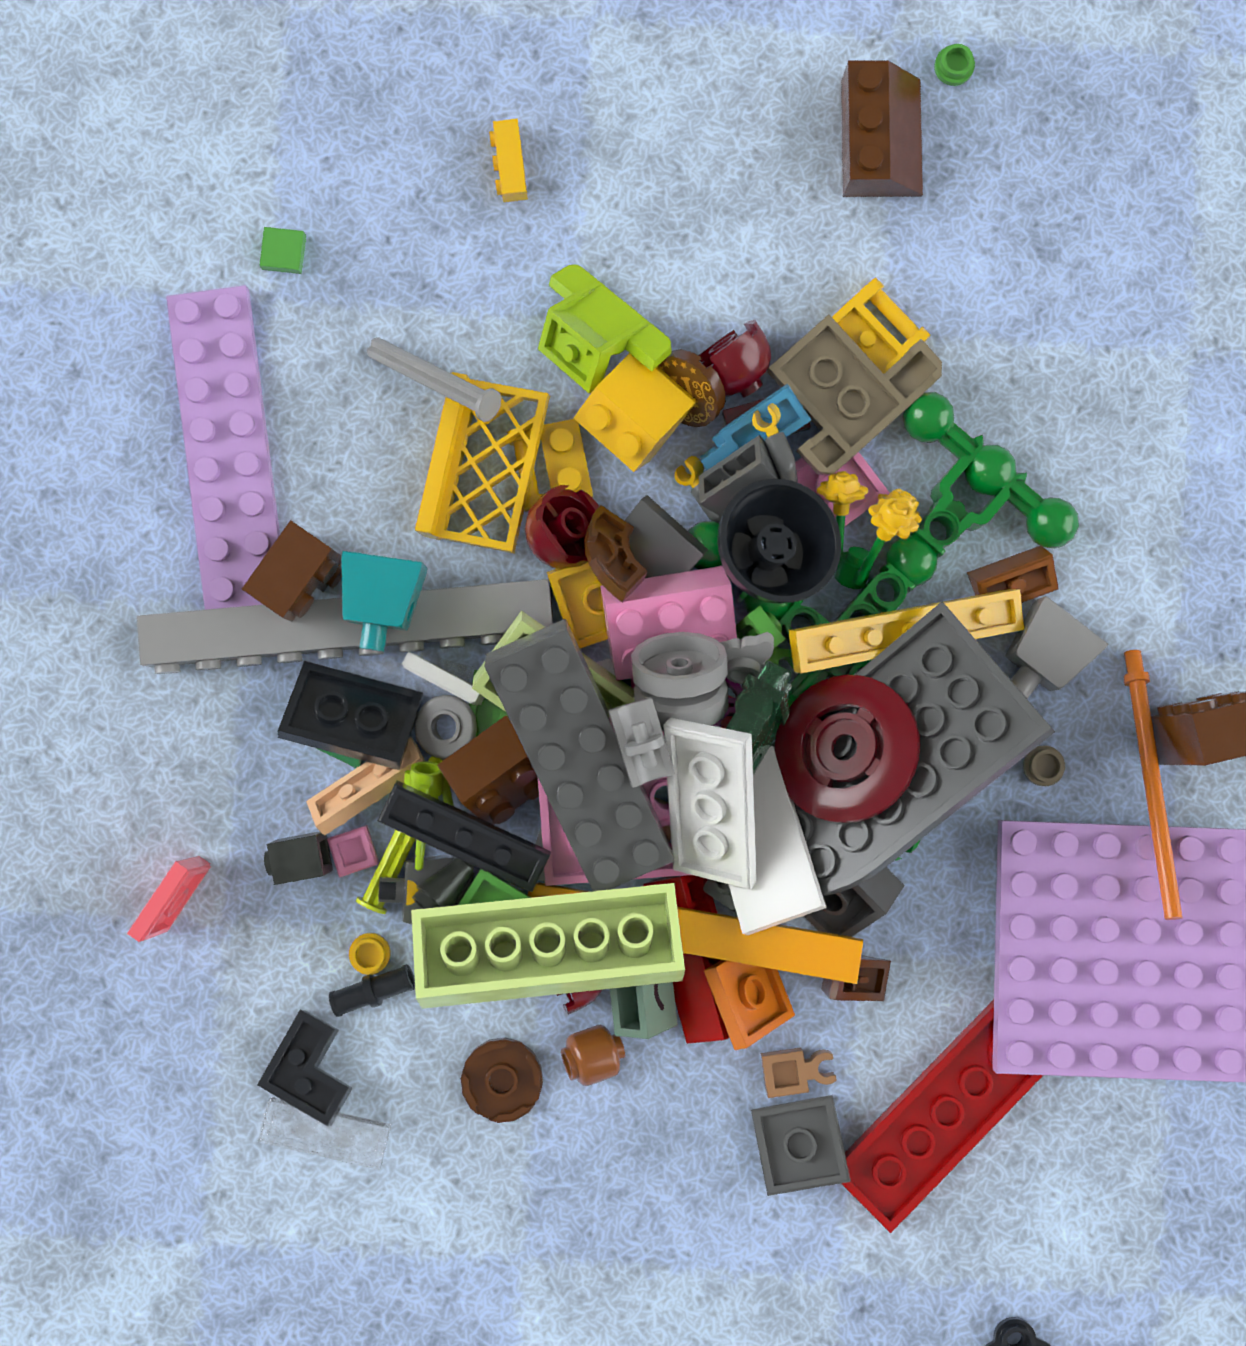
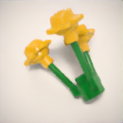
M846 471L830 474L828 481L821 482L817 488L818 494L823 495L826 500L833 503V513L836 515L841 535V556L835 572V579L847 588L862 589L866 585L875 559L885 542L890 541L896 535L902 539H907L910 532L917 531L918 523L922 520L919 516L920 513L916 510L919 502L910 493L900 488L891 491L889 495L879 494L877 496L878 504L871 505L868 509L872 516L871 523L879 527L876 531L878 537L870 551L853 546L847 552H843L845 515L849 514L851 503L865 498L868 488L860 485L856 474H849Z

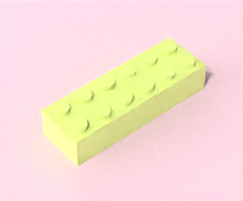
M674 883L411 910L416 1000L422 1009L678 982L683 980L685 972Z

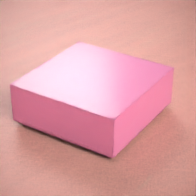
M368 825L327 838L339 878L380 863Z

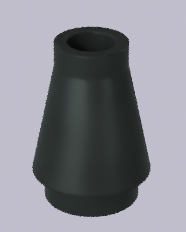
M455 857L451 863L416 886L418 891L412 896V899L421 909L453 906L465 885L475 873L463 860Z

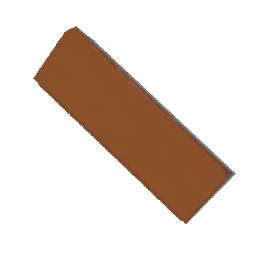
M1037 546L967 572L975 595L1007 589H1020L1021 603L1059 589L1053 554L1043 546Z

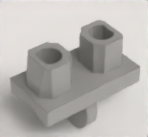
M651 697L608 710L630 784L633 788L646 782L675 774Z

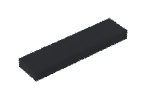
M398 780L394 784L377 820L386 826L530 892H533L551 854V851Z

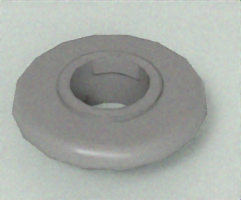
M451 695L437 696L426 702L418 712L414 726L416 739L422 749L432 757L444 760L474 739L477 732L476 716L469 704L459 697ZM444 715H450L456 722L455 734L450 739H443L437 732V722Z

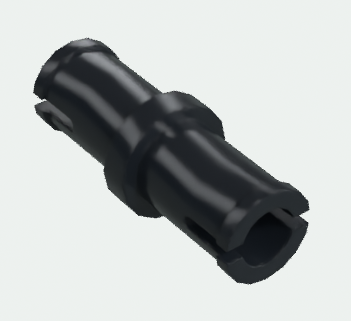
M408 964L378 976L369 974L363 976L361 982L329 992V1003L336 1017L368 1005L375 1008L382 1005L384 999L414 990L415 978Z

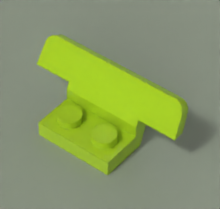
M568 265L551 275L549 286L562 296L564 300L548 308L538 350L586 392L592 393L595 387L604 379L612 355L620 354L626 350L650 371H653L670 356L672 352L670 338L580 265Z

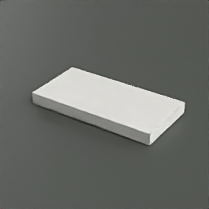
M670 717L663 727L664 739L675 772L674 775L667 777L671 845L674 858L673 870L751 890L757 881L752 734Z
M773 746L752 754L757 881L751 890L728 884L742 934L750 935L826 908L795 805L788 796Z

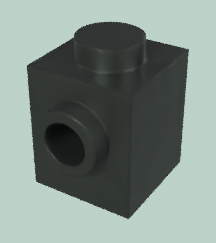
M320 831L277 839L267 844L268 851L264 853V865L267 874L273 876L274 885L322 877L333 871L327 835L324 836Z

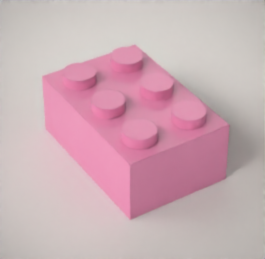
M723 566L644 578V581L623 603L615 598L603 585L600 586L610 656L616 681L633 678L631 654L637 645L648 638L675 632L700 633L715 638L719 642L737 638L732 585Z

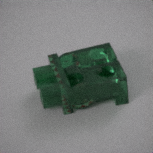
M771 661L766 663L758 678L747 674L742 683L743 691L737 696L735 702L736 712L726 729L752 734L753 776L776 737L778 731L777 724L784 726L790 715L788 699L794 691L793 686L789 683L792 677L791 672Z

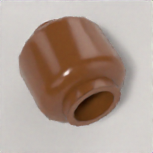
M600 1024L569 1035L566 1040V1047L561 1049V1056L570 1080L577 1079L581 1085L590 1086L618 1075L620 1059L625 1057V1049L620 1036L611 1035L609 1030Z

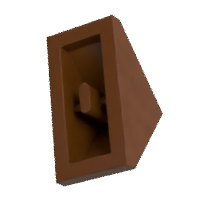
M861 955L857 984L823 978L821 990L828 998L833 1000L884 1001L891 961Z

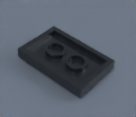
M304 661L279 725L278 738L400 770L422 703L423 692Z

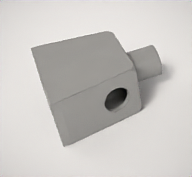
M1045 596L1035 600L1023 621L1024 630L1017 632L1005 657L1019 667L1011 681L1028 699L1039 684L1048 691L1063 688L1105 650L1109 644L1049 597Z

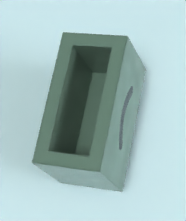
M673 982L610 989L615 1036L650 1039L678 1025Z

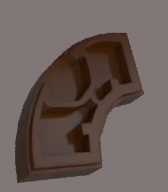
M600 505L593 514L585 534L586 557L599 582L615 598L623 603L644 581L648 571L636 561L630 550L629 538L634 527Z

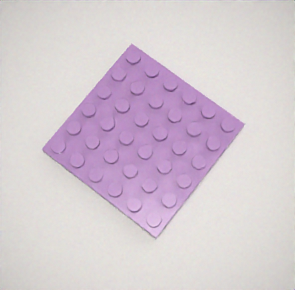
M998 820L993 1071L997 1074L1246 1082V829L1168 826L1183 918L1165 920L1151 826Z

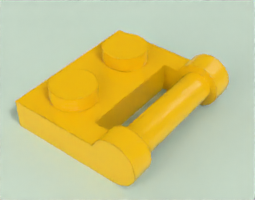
M875 277L836 312L832 318L878 369L885 374L920 339L925 342L931 334L924 327L919 329L882 290L884 285ZM870 301L907 341L901 345L864 305Z
M575 419L544 424L541 443L550 488L569 485L566 489L574 492L583 490L593 498L579 423ZM532 428L525 432L529 439ZM520 435L509 443V445L514 446L516 461L526 456L528 447ZM523 467L518 470V471H519V476H520V478H521V474H522V469H523ZM535 469L533 470L524 512L529 511L543 495L539 494Z

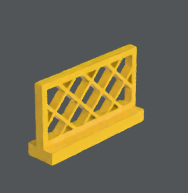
M451 372V374L483 390L490 388L497 390L501 395V406L493 419L483 422L476 417L475 411L445 397L415 531L427 538L444 539L515 554L550 395L534 390L470 379L466 374ZM502 396L512 397V398H511L510 400H508L507 402H505L504 399L502 398ZM523 400L538 402L535 416L520 426L510 409ZM506 412L516 429L496 441L486 425ZM473 415L477 419V422L472 424ZM482 428L492 445L472 457L466 447L468 437ZM532 428L529 439L525 432ZM521 435L528 445L526 456L511 465L501 448ZM497 451L507 469L487 480L477 464ZM465 454L468 461L462 464ZM473 467L483 484L466 496H463L457 486L459 476ZM523 467V469H522V474H521V478H520V477L518 476V474L516 473V471H518L519 469H521V468ZM512 475L519 485L517 496L502 504L492 487ZM488 491L498 508L478 520L468 503ZM456 493L459 500L453 504ZM464 507L474 524L461 533L448 531L450 515ZM514 507L511 518L507 511ZM502 514L510 525L506 542L490 539L483 528ZM479 530L483 538L473 536L472 534Z

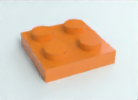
M720 960L704 970L734 1050L748 1048L795 1016L778 970Z

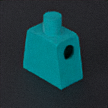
M342 551L343 620L363 625L360 649L384 652L388 629L408 630L427 574V567L423 562Z

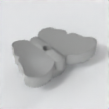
M765 632L757 636H746L742 640L734 638L720 642L724 645L727 653V679L739 684H743L746 677L749 683L771 681V668L765 664V661L772 656L774 649V637L771 633Z

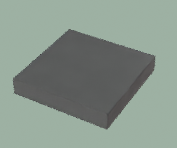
M648 495L639 501L625 519L627 523L634 527L629 538L630 550L636 561L648 571L645 578L691 571L708 551L701 542Z
M833 1095L751 1110L767 1196L851 1181Z

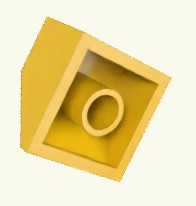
M629 353L595 387L573 419L628 468L635 472L651 461L698 401L659 366L650 371Z

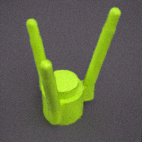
M430 761L417 762L411 766V770L405 771L404 784L437 799L442 794L444 802L454 806L450 785L437 766L438 763ZM416 839L415 869L421 871L423 869L426 843Z

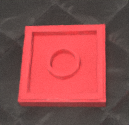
M200 856L175 861L127 934L141 942L168 932L211 868V863Z

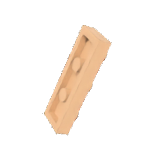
M410 736L400 770L366 761L306 801L316 828L324 836L389 794L397 780L404 783L405 771L411 770L413 764L425 761L413 738Z

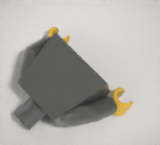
M770 403L767 406L772 416L771 423H766L762 420L759 410L753 414V426L757 430L766 433L767 438L765 440L758 435L704 473L703 463L695 456H690L685 460V465L691 471V474L686 472L683 465H680L675 470L674 477L676 482L684 486L690 485L693 488L691 494L711 521L720 522L726 507L734 496L752 483L765 479H786L798 483L794 455L784 432L779 433L776 426L781 418V412L777 405Z

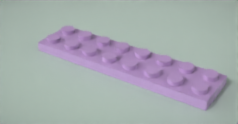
M246 285L166 296L204 607L207 610L263 605L242 590V587L280 535L249 289Z

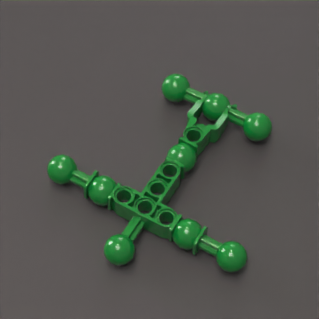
M925 392L904 411V427L911 438L920 442L932 443L938 441L958 460L932 488L930 497L934 503L918 524L917 531L911 532L907 539L899 538L890 546L886 556V564L878 570L880 574L867 582L865 587L861 589L834 622L850 619L852 612H860L868 616L895 611L902 604L907 593L916 586L925 584L932 578L937 569L938 558L946 552L945 547L956 541L965 530L974 531L987 524L1006 501L1027 517V533L1034 543L1045 548L1055 549L1063 547L1074 538L1079 527L1078 513L1071 503L1061 498L1049 497L1043 499L1025 484L1027 473L1016 472V462L1009 450L999 445H984L983 435L975 438L970 437L954 423V409L947 397L937 392ZM963 471L965 472L966 481L972 490L983 495L993 496L978 514L974 512L968 513L962 502L953 500L954 496L950 491V487ZM932 521L939 522L945 527L946 538L944 540H937L931 535L929 527ZM699 522L688 530L690 534L708 549L694 566L698 570L723 566L717 545L720 524L718 522ZM878 582H887L892 586L894 598L891 602H885L877 596L876 586ZM743 591L737 598V601L740 603L744 599L748 613L761 606L765 613L770 612L779 621L782 627V635L789 644V630H792L791 622L795 616L807 618L811 626L830 623L813 608L802 606L801 603L804 600L784 604L768 603L749 596ZM871 660L798 673L785 689H773L765 692L758 698L756 702L757 709L753 711L756 728L762 735L775 740L784 714L800 694L827 677L855 675L858 669H862Z

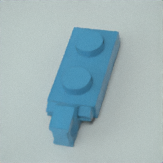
M788 383L720 429L719 433L712 437L716 445L700 456V461L707 470L758 435L764 440L767 438L765 432H761L753 426L752 417L755 411L759 410L762 420L766 423H771L772 416L767 407L770 403L777 405L780 409L781 418L776 426L779 433L784 432L786 437L810 422L811 418Z

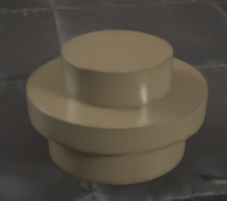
M1037 746L1025 756L1023 771L1027 779L1033 784L1051 786L1062 778L1065 771V761L1061 753L1051 746Z

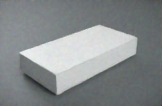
M408 652L402 662L403 668L470 704L481 705L485 698L472 689L471 683L414 653Z

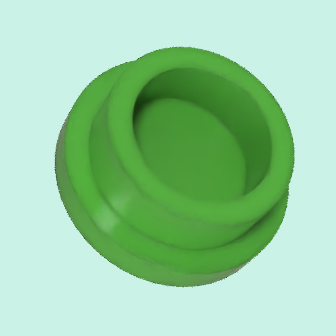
M952 44L943 48L937 55L934 63V70L939 80L950 86H958L967 82L975 69L973 54L963 44Z

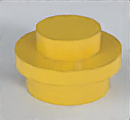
M376 933L360 935L352 942L349 949L351 965L355 970L365 975H373L382 971L389 963L391 956L388 942L384 937Z

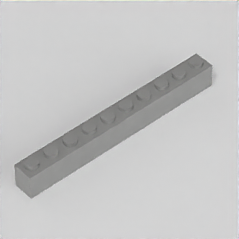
M549 579L421 590L408 630L388 629L385 647L399 645L400 652H416L424 650V643L440 642V648L442 649L465 647L464 639L481 638V645H494L500 641L521 610L543 626L548 627L554 624ZM342 598L314 600L306 614L301 618L296 616L293 622L280 617L265 605L137 616L140 665L155 667V674L181 672L180 665L195 664L196 670L221 669V661L236 660L237 667L262 665L261 658L277 656L278 663H293L303 661L302 654L318 653V659L343 658V650L359 649V656L384 654V652L359 648L363 625L343 620Z

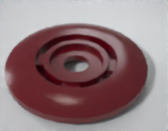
M841 675L816 683L800 694L790 705L779 725L774 751L788 796L797 806L822 820L835 823H852L870 819L882 813L903 795L916 772L920 754V736L917 722L911 709L904 699L892 688L870 677ZM852 707L859 708L856 714L837 713L826 719L823 718L825 714ZM842 736H852L857 743L856 753L848 760L837 759L833 751L835 742ZM865 774L869 776L866 780L855 786L833 788L834 780L838 782H851L860 779Z

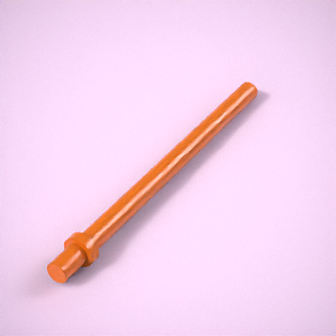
M1129 650L1124 652L1127 674L1123 678L1124 685L1129 686L1164 918L1165 920L1182 919V909L1146 686L1150 682L1149 673L1144 671L1141 650Z

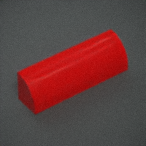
M695 875L670 876L643 884V886L674 883L677 907L717 913L713 897L703 891V887L708 880L706 878ZM683 953L685 966L683 980L673 982L675 1003L686 1043L722 1041L730 1038L704 972L705 969L719 962L720 959Z

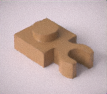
M801 1047L760 1053L768 1098L808 1093L807 1080L815 1079L818 1083L824 1085L837 1081L834 1072L821 1073L818 1071V1066L822 1061L833 1059V1054L829 1050H818L808 1059H804Z

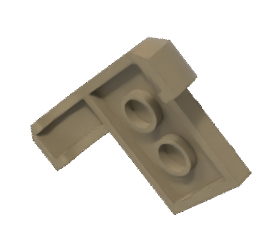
M828 314L768 368L767 373L781 388L788 383L811 418V421L820 430L818 434L800 446L796 452L817 475H830L845 465L942 376V361L920 339L899 361L883 374Z

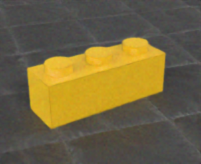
M518 118L493 121L494 131H490L489 135L491 147H496L497 155L492 156L494 171H499L500 179L495 180L497 196L502 195L503 203L528 200Z

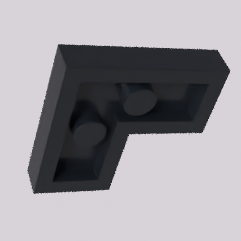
M300 1009L257 1086L322 1124L332 1126L353 1087L318 1067L339 1030L309 1012Z

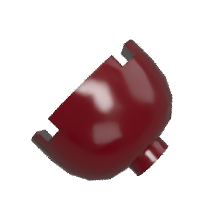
M755 319L744 323L747 331L738 336L732 330L698 355L702 358L700 362L706 368L711 366L718 373L724 386L725 397L740 393L745 398L763 385L760 378L769 368L771 350L765 334Z
M560 485L544 493L528 511L525 524L526 541L532 553L542 563L556 569L577 567L588 562L585 552V534L593 514L599 508V504L583 490L574 492L566 489L569 485Z

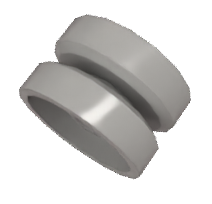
M675 632L648 638L636 646L631 654L632 674L636 684L633 688L634 702L647 697L653 699L662 731H664L663 725L670 717L712 726L725 716L729 707L728 687L725 680L728 674L727 653L724 645L719 641L700 633Z

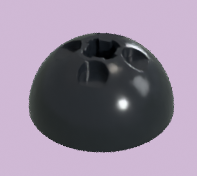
M765 479L752 483L734 496L721 517L717 545L723 568L738 588L758 600L776 604L804 600L826 586L838 567L841 556V535L835 516L819 495L800 483L786 479Z

